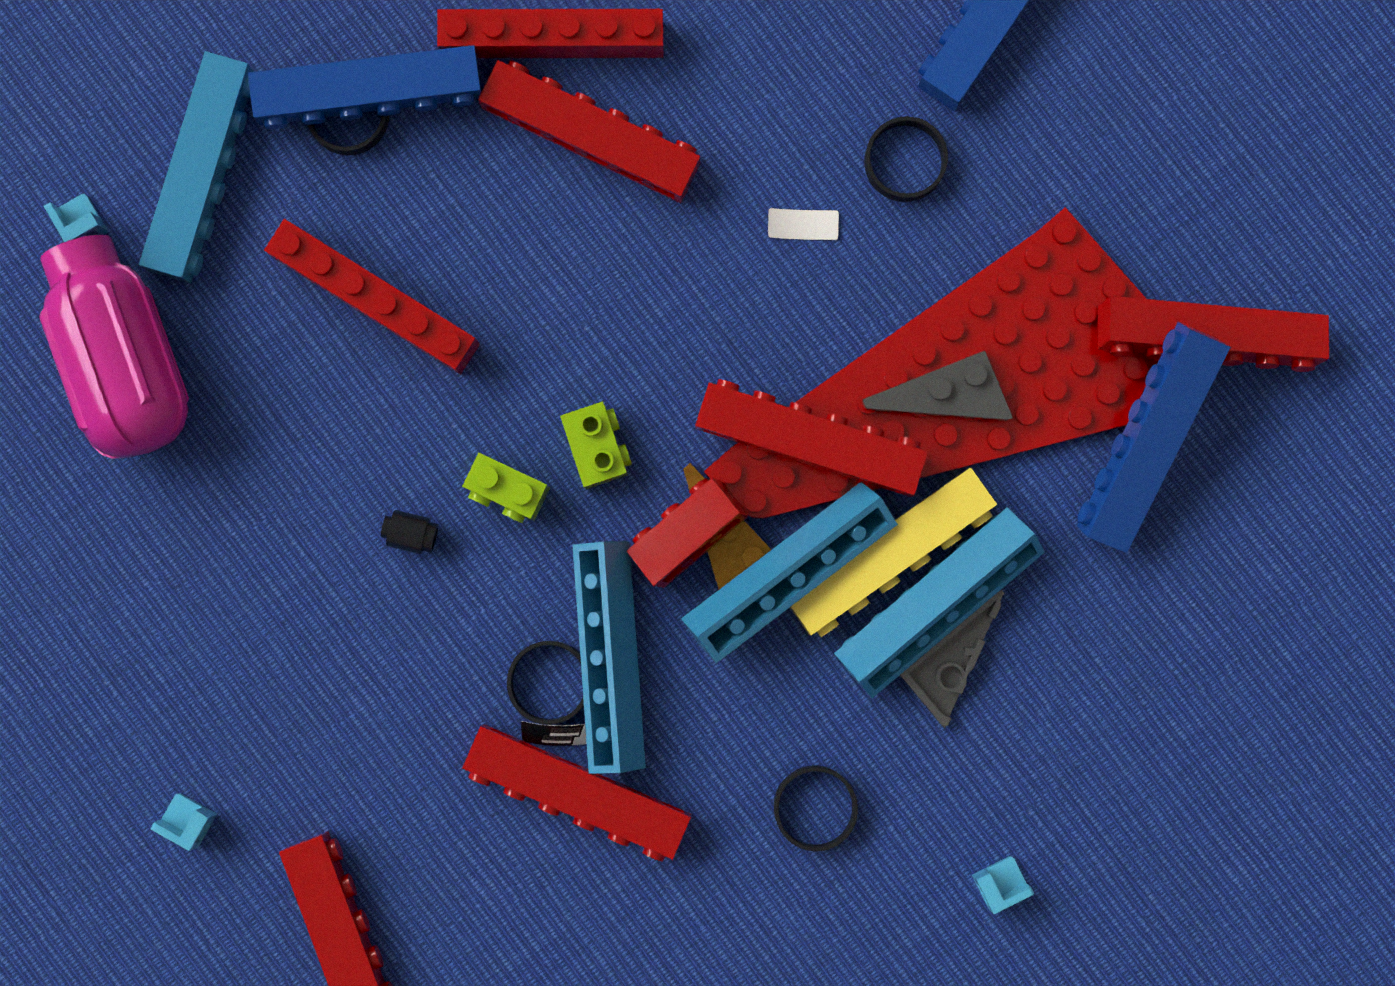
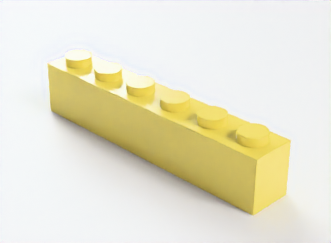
M972 468L965 470L895 519L898 524L793 604L790 609L810 636L816 632L820 637L824 636L839 625L836 620L838 616L847 610L851 616L870 603L866 597L879 588L883 594L901 581L897 576L908 567L913 572L918 570L931 560L928 553L940 545L943 550H946L962 538L959 534L960 530L969 524L975 529L993 517L989 510L995 507L997 503Z

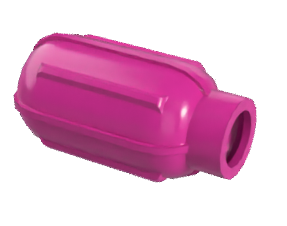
M107 235L83 236L66 241L47 250L40 257V261L50 290L45 296L44 308L39 318L78 428L83 431L89 443L101 455L111 459L146 454L170 444L184 428L188 414L187 402L189 397L150 289L145 286L140 276L134 270L120 263L112 238Z

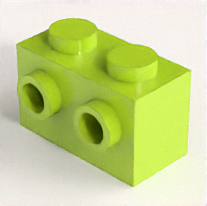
M602 401L560 415L585 489L628 476L625 467L632 465L626 444L619 446L617 444L613 431L620 430V426L613 408L606 410Z
M479 452L462 487L471 491L468 496L469 499L486 507H489L491 501L505 507L502 512L503 515L520 523H523L525 517L535 521L550 490L547 484Z

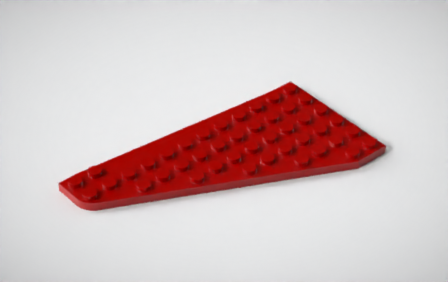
M1065 207L1036 233L795 403L812 408L811 415L824 419L827 413L848 419L847 426L862 430L863 425H868L885 431L883 437L898 442L899 436L920 442L919 449L928 451L920 478L1123 427L1129 421L1128 413L1135 400L1140 399L1146 387L1145 379L1148 371L1153 365H1157L1159 360L1148 359L1147 354L1134 353L1132 356L1117 357L1112 356L1108 350H1098V306L1110 296L1147 298ZM985 351L1013 418L1007 421H998L997 419L985 418L972 419L960 418L959 416L876 411L865 409L861 401ZM740 443L732 446L704 471L709 479L720 480L726 485L748 513V517L758 519L769 518L838 500L860 483V481ZM862 482L873 491L881 489L879 487Z

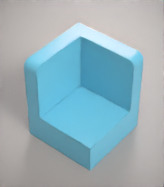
M85 194L77 196L60 207L51 202L44 205L46 212L64 242L83 236L104 235L109 232L91 200Z
M178 793L172 799L162 819L155 821L150 829L182 848L191 851L200 846L217 813Z
M1008 856L972 874L988 909L993 914L1034 895L1031 886L1026 883L1012 856Z

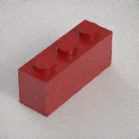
M705 478L699 481L690 489L689 493L691 496L682 504L675 503L661 514L662 521L652 529L651 527L643 529L633 538L632 541L635 544L627 550V553L653 586L665 588L749 516L722 481L714 478L710 480Z

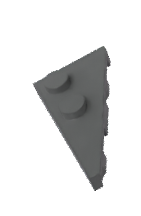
M985 351L861 401L865 409L876 411L959 416L960 418L972 419L985 418L997 419L998 421H1007L1013 418Z
M1002 590L997 592L900 674L901 678L943 728L950 723L951 712L959 694H962L965 689L969 672L973 670L990 624L993 618L996 619L1000 610L1001 599L1005 594Z

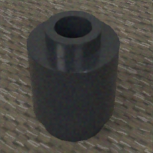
M394 510L392 517L386 515L384 518L381 537L386 538L387 547L422 554L423 551L432 553L439 524L430 522L431 519L429 517Z

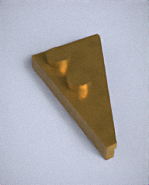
M691 463L683 469L689 491L695 484L705 479ZM745 521L741 522L707 551L718 589H721L771 551L768 545Z

